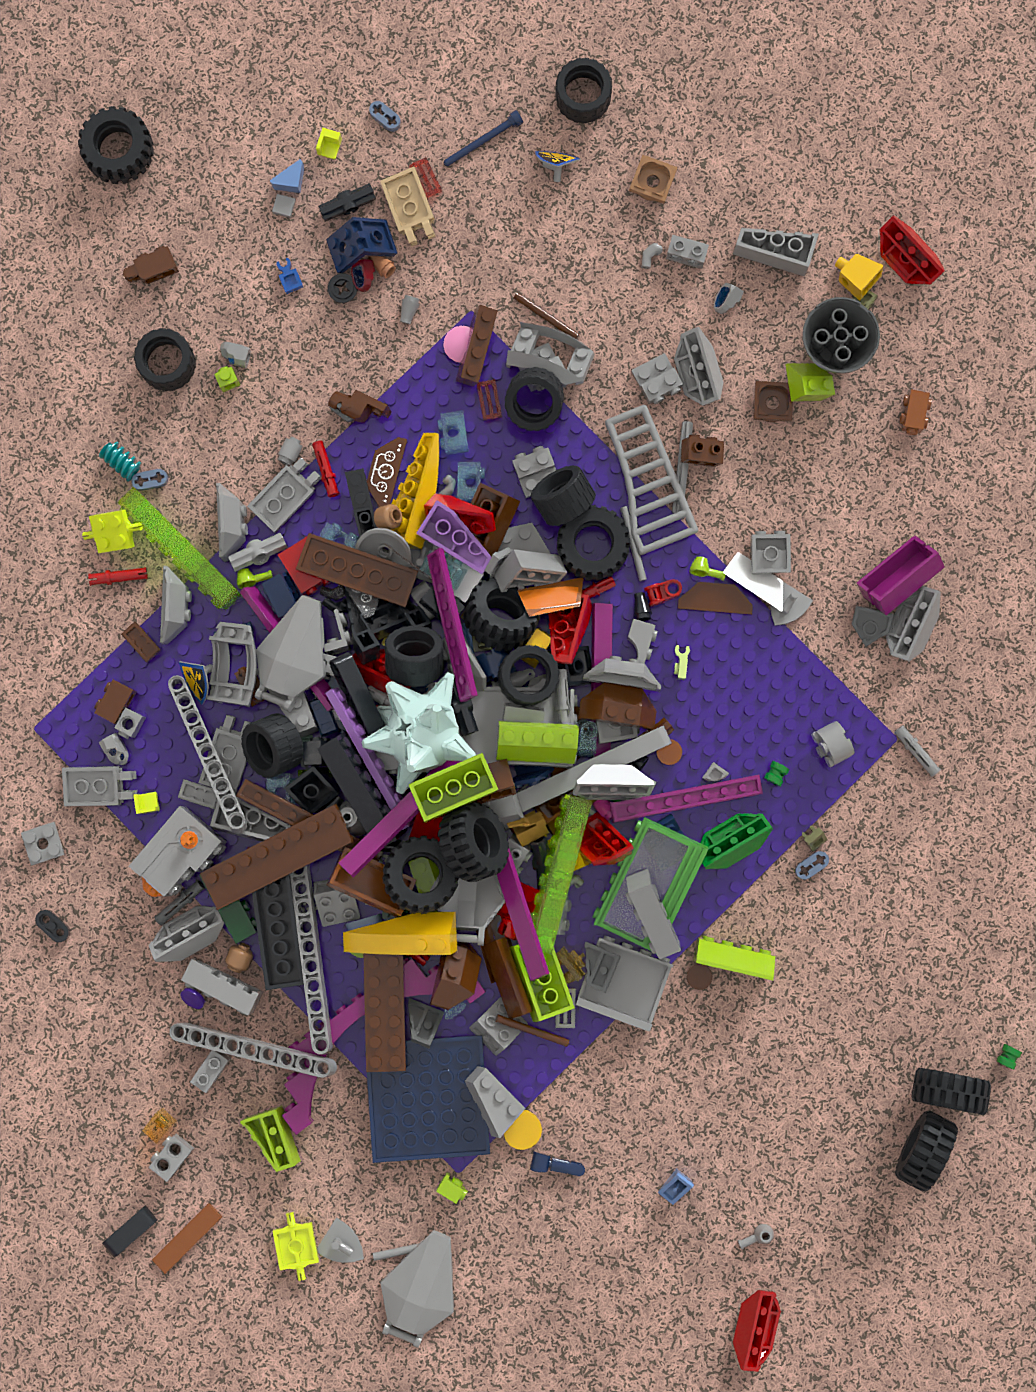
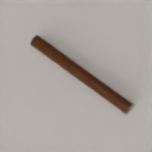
M517 292L513 299L562 332L575 339L578 338L579 333Z
M499 1014L496 1016L495 1022L565 1047L569 1045V1039Z

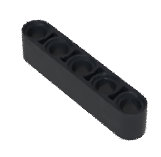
M346 652L330 660V668L335 679L346 696L348 706L355 711L357 722L365 729V736L368 737L383 728L385 724L352 655Z

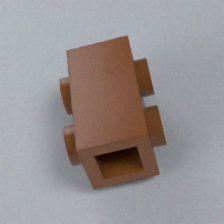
M911 389L907 395H904L903 406H905V411L901 413L899 424H902L901 430L906 431V434L917 435V433L920 434L927 428L929 418L926 417L927 410H930L932 399H929V392Z

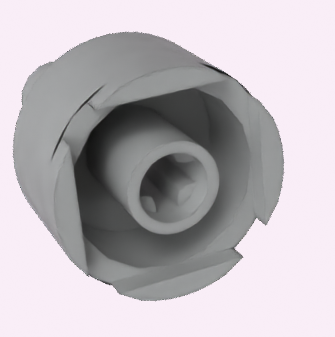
M837 721L811 734L814 742L818 744L816 750L821 758L825 757V761L830 768L855 753L850 739H847L844 735L846 733Z

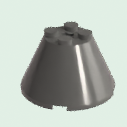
M835 297L819 303L810 312L803 326L802 339L806 353L817 366L832 373L845 374L859 370L873 358L879 346L880 330L874 314L871 310L869 311L864 307L861 302L846 297Z

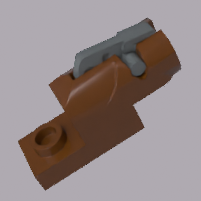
M355 390L352 396L336 391L328 402L331 411L347 423L353 420L365 423L371 412L377 417L384 416L386 418H389L392 413L387 404L358 390Z

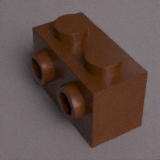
M695 434L689 435V437L682 440L681 463L711 467L723 464L724 441H719L716 437H706L704 439L700 438V435Z
M113 679L105 686L103 698L96 702L94 713L113 724H117L125 707H129L137 691Z

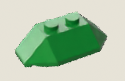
M736 814L704 834L701 844L707 846L708 851L702 862L705 869H727L759 850L772 832V826L763 814Z

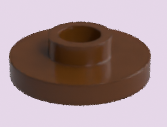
M695 964L690 967L686 976L688 984L696 990H703L709 987L713 978L711 970L703 964Z

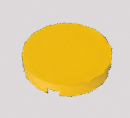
M524 1110L503 1134L505 1140L515 1149L525 1150L533 1147L541 1137L542 1127L540 1120L534 1113Z

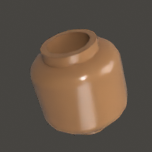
M393 504L380 506L374 512V522L378 528L392 530L400 526L402 513Z
M240 942L239 945H232L225 958V962L228 965L227 968L236 973L248 970L254 954L250 950V946Z

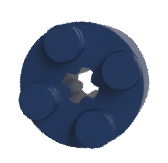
M493 649L487 654L482 653L476 656L480 667L486 675V684L492 682V679L495 682L498 681L499 666L510 653L509 651H505V649L496 651ZM515 665L512 666L510 674L517 672Z

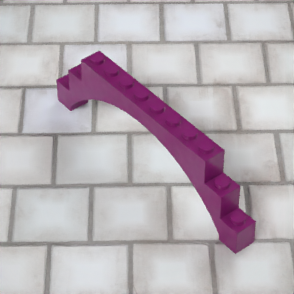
M408 958L404 959V997L432 995L438 966L435 965L427 971L429 975L426 976L413 958L410 961ZM478 979L474 995L466 999L469 1004L486 992ZM361 993L351 999L353 1003L350 1006L346 1007L343 1005L335 1011L337 1015L330 1019L333 1045L349 1026L365 1015L364 995L362 996ZM323 1021L319 1023L321 1027L318 1029V1031H321L324 1028ZM310 1031L304 1035L306 1039L299 1043L297 1040L288 1047L323 1057L327 1056V1054H317L313 1051ZM320 1040L318 1048L324 1051L327 1044L324 1040ZM287 1054L289 1059L292 1061L290 1054ZM306 1058L304 1064L306 1068H309L310 1062ZM294 1071L286 1078L288 1082L284 1086L297 1104L292 1102L284 1109L286 1112L282 1117L297 1135L314 1121L311 1117V1107L317 1077L304 1073L297 1074Z

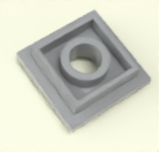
M55 822L21 832L31 866L65 855ZM42 838L48 841L46 849L39 847V841Z

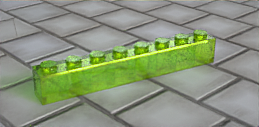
M132 487L117 502L121 506L119 510L125 509L127 517L131 516L134 519L133 524L140 522L143 529L147 532L145 536L153 544L157 542L160 545L158 549L166 557L170 555L173 558L171 562L179 570L183 568L187 572L184 575L192 583L196 581L200 585L198 589L205 596L209 594L213 598L211 602L218 609L222 607L226 611L241 596V593L135 487Z
M565 794V798L563 797L560 802V817H557L554 827L556 832L550 839V854L545 858V873L540 877L539 885H541V888L535 896L534 904L536 906L534 912L531 913L542 952L552 954L592 804L590 800Z

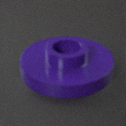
M184 988L180 994L181 999L188 1006L194 1009H201L204 1006L205 1000L199 992L191 988Z

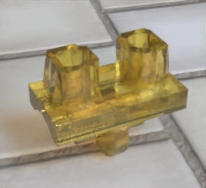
M562 947L556 954L560 967L565 965L568 969L563 974L567 984L575 980L578 982L585 975L581 969L585 966V963L582 961L585 954L582 952L578 955L575 950L569 953L565 947Z

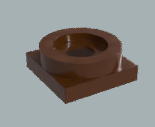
M755 381L753 420H764L767 422L792 421L793 401H791L788 382ZM769 397H776L778 399L779 406L776 409L767 407L766 400Z

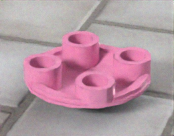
M454 327L444 338L443 346L445 353L455 362L461 363L470 338V327Z

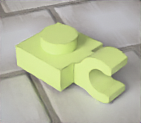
M679 645L675 647V654L679 661L675 663L674 674L677 675L678 680L686 679L687 657L690 652L689 646H686L685 653L679 652Z

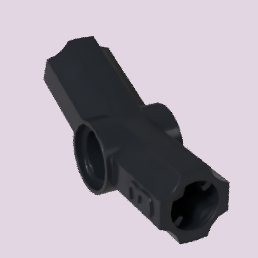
M543 836L530 843L533 852L532 867L537 874V889L545 893H552L555 891L554 871L557 868V858L555 855H551L547 838Z

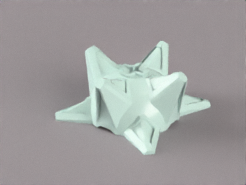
M449 672L427 694H419L393 681L387 683L386 691L391 706L377 707L385 726L362 740L363 748L393 755L398 761L396 792L403 795L409 788L408 784L413 783L422 772H428L443 765L446 761H464L476 756L475 752L459 735V726L456 722L454 709L451 706L454 675Z

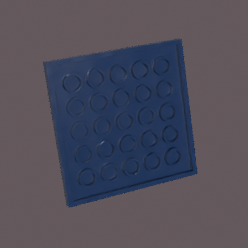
M482 1035L434 1038L430 1048L411 1042V1040H405L406 1071H394L381 1076L380 1072H367L373 1163L490 1155L489 1128L486 1121L483 1120L482 1113L465 1083V1080L477 1066L484 1067Z

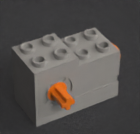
M179 806L128 867L139 876H142L143 890L150 896H176L182 889L181 884L185 880L188 881L195 874V871H204L212 866L214 863L212 859L224 852L226 849L224 845L227 841L187 807Z

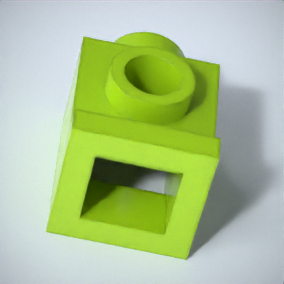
M227 366L222 367L214 374L223 393L240 386L232 366L229 368Z
M447 1172L437 1187L436 1192L457 1204L458 1200L463 1201L468 1190L462 1186L463 1182L458 1178H449L450 1173Z

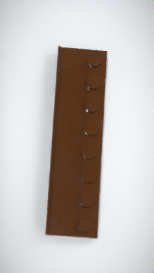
M337 804L201 872L200 875L216 906V910L352 843L354 839L349 834Z

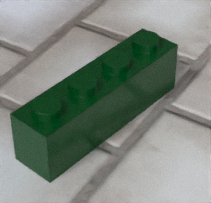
M199 875V877L201 878V880H202V882H203V884H204V886H205V888H206V890H207V887H206V885H205V883H204V881H203L201 875ZM239 899L218 910L236 944L257 933L256 918H251L248 912L250 907L245 899L243 901Z

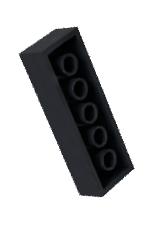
M345 731L317 749L368 834L391 809L349 734ZM407 829L401 830L388 844L397 840Z
M289 874L252 893L265 990L304 985Z

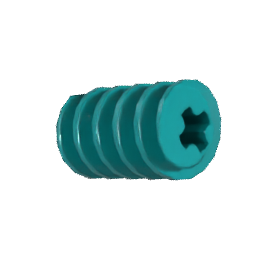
M118 441L114 444L111 442L106 444L101 449L99 457L104 459L105 463H109L111 468H115L117 473H121V477L126 478L127 482L131 481L132 477L139 472L142 463L139 461L134 464L136 457L133 456L129 459V451L123 454L125 450L123 446L117 449L119 446Z

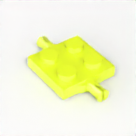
M124 509L89 516L92 531L83 532L82 536H85L83 537L84 540L94 538L98 553L135 547L133 531H141L143 526H141L140 522L131 524Z
M294 1212L286 1213L288 1225L284 1228L273 1230L279 1269H296L298 1281L305 1280L304 1267L319 1262L312 1222L304 1224L295 1223Z

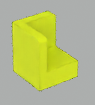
M322 127L316 146L317 154L335 160L342 141L341 133Z
M157 792L134 794L136 814L160 811Z

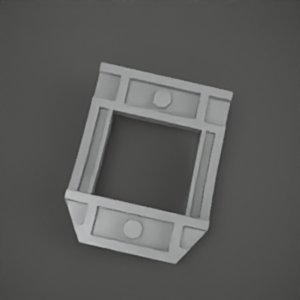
M520 322L521 328L512 349L508 350L506 363L508 368L516 366L521 367V370L533 367L547 369V371L552 372L558 377L560 383L565 388L568 384L575 383V385L584 383L595 355L590 348L559 330ZM539 335L561 341L575 348L567 369L550 360L532 355Z
M220 622L216 627L218 629L213 636H209L213 647V666L209 682L212 686L209 696L207 695V700L250 708L257 676V656L251 626ZM228 643L246 646L247 668L244 685L228 683L230 672Z

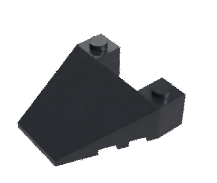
M345 588L353 649L362 665L380 658V644L378 641L386 638L396 629L408 626H422L432 629V622L419 605L416 606L410 602V598L406 608L373 596L371 601H369V595L364 596V593H356L350 588Z

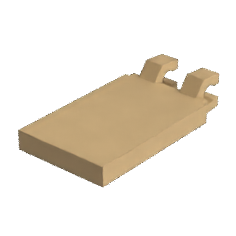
M409 168L381 180L380 183L398 231L403 236H407L411 247L418 244L414 233L418 229L424 228L428 239L436 237L431 226L435 218L416 168Z

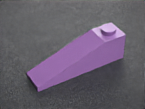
M439 501L435 502L416 533L437 548H443L444 552L480 574L484 573L486 566L492 558L457 514Z

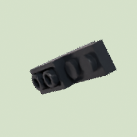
M364 468L345 472L359 537L370 529L378 528L374 522V509Z

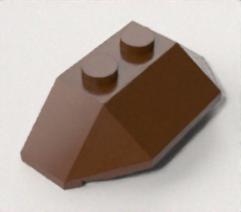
M603 682L580 699L578 719L654 730L657 711L642 688Z
M457 942V951L455 953L441 955L430 1005L449 1010L474 995L482 958L469 942Z

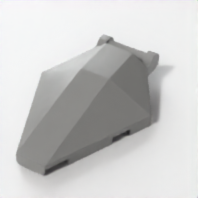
M302 595L256 649L260 686L255 693V698L267 700L291 712L297 697L326 677V663L323 661V648H325L323 618H321V601ZM267 689L287 695L288 699L285 700L267 693Z
M497 874L477 882H467L459 878L458 887L451 899L444 906L436 910L437 912L456 911V930L478 931V935L457 934V942L484 945L485 929L505 904ZM438 875L436 881L434 882L432 888L430 889V891L433 890V889L437 886L438 881H439V875Z
M433 1230L381 1280L387 1316L382 1334H390L419 1348L423 1335L454 1312L450 1236Z

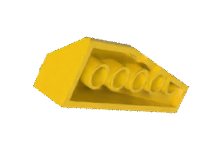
M423 433L413 454L415 457L414 462L408 465L406 470L408 475L404 483H400L398 490H400L399 495L391 503L396 505L402 513L400 526L392 529V531L402 536L410 549H422L425 542L416 533L426 518L425 503L436 494L439 466L438 433Z
M456 911L428 912L427 914L412 913L343 932L344 952L391 955H451L457 951Z

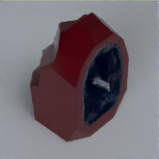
M360 260L351 269L355 287L364 293L371 288V282L374 279L373 273L375 269L372 260Z

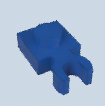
M286 258L287 265L285 267H282L279 261L276 264L279 271L283 272V274L278 276L286 294L303 288V284L296 268L290 270L292 264L290 259Z

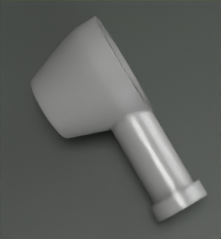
M767 1224L758 1225L754 1230V1235L738 1240L741 1250L756 1242L769 1244L774 1238L773 1229ZM767 1232L768 1238L763 1239L762 1234Z

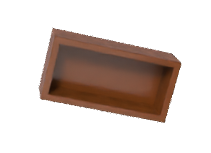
M345 847L340 853L326 886L396 918L400 917L403 910L399 908L398 904L390 900L391 897L385 891V884H383L382 879L384 864L372 859L353 878L339 864L351 851V849ZM402 873L405 885L410 890H413L416 879Z

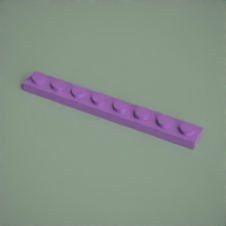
M338 687L326 692L329 701L389 808L392 810L403 799L402 795L396 792L393 786V779L385 772L384 763L377 757L374 750L363 748L362 740L366 738L365 729L357 722L355 711L348 706L344 692L339 690ZM413 819L403 829L414 824Z

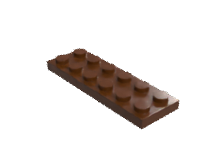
M308 533L296 567L298 571L404 608L407 606L418 575V570Z
M363 953L366 1072L406 1071L403 955Z

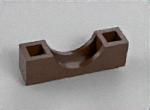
M479 305L474 310L470 325V338L456 377L457 382L472 387L479 383L498 310Z

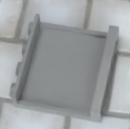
M605 935L604 938L599 937L596 946L617 954L621 958L606 993L588 986L585 975L575 1004L650 1032L656 1009L673 964L669 963L670 959L666 957L662 959L652 957V952L641 949L640 952L633 950V945L625 942L619 945L614 943V938Z

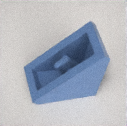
M301 159L270 180L274 190L294 193L301 192L304 165Z
M676 1168L658 1193L674 1205L693 1188L694 1184L692 1180Z

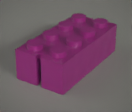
M914 535L856 584L867 601L875 605L883 614L888 615L944 569L945 566L939 553Z

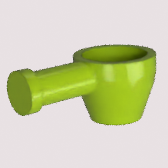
M696 557L689 570L692 575L699 577L711 576L724 581L726 576L723 573L724 571L709 568L708 560L704 557Z
M248 568L241 569L237 572L238 588L252 587L257 582L271 579L273 577L272 572L268 570V572L253 575Z

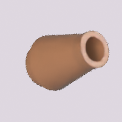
M369 256L368 258L373 261V265L381 277L389 278L396 270L394 262L384 256Z

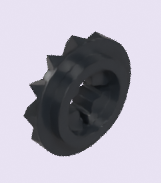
M340 273L330 279L328 293L336 303L345 304L357 296L358 289L355 287L351 275ZM346 283V289L348 291H343L340 294V289L338 287H342Z

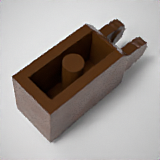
M161 246L152 253H144L137 256V259L133 260L134 264L123 270V276L130 283L142 280L143 283L150 284L179 272L169 247Z

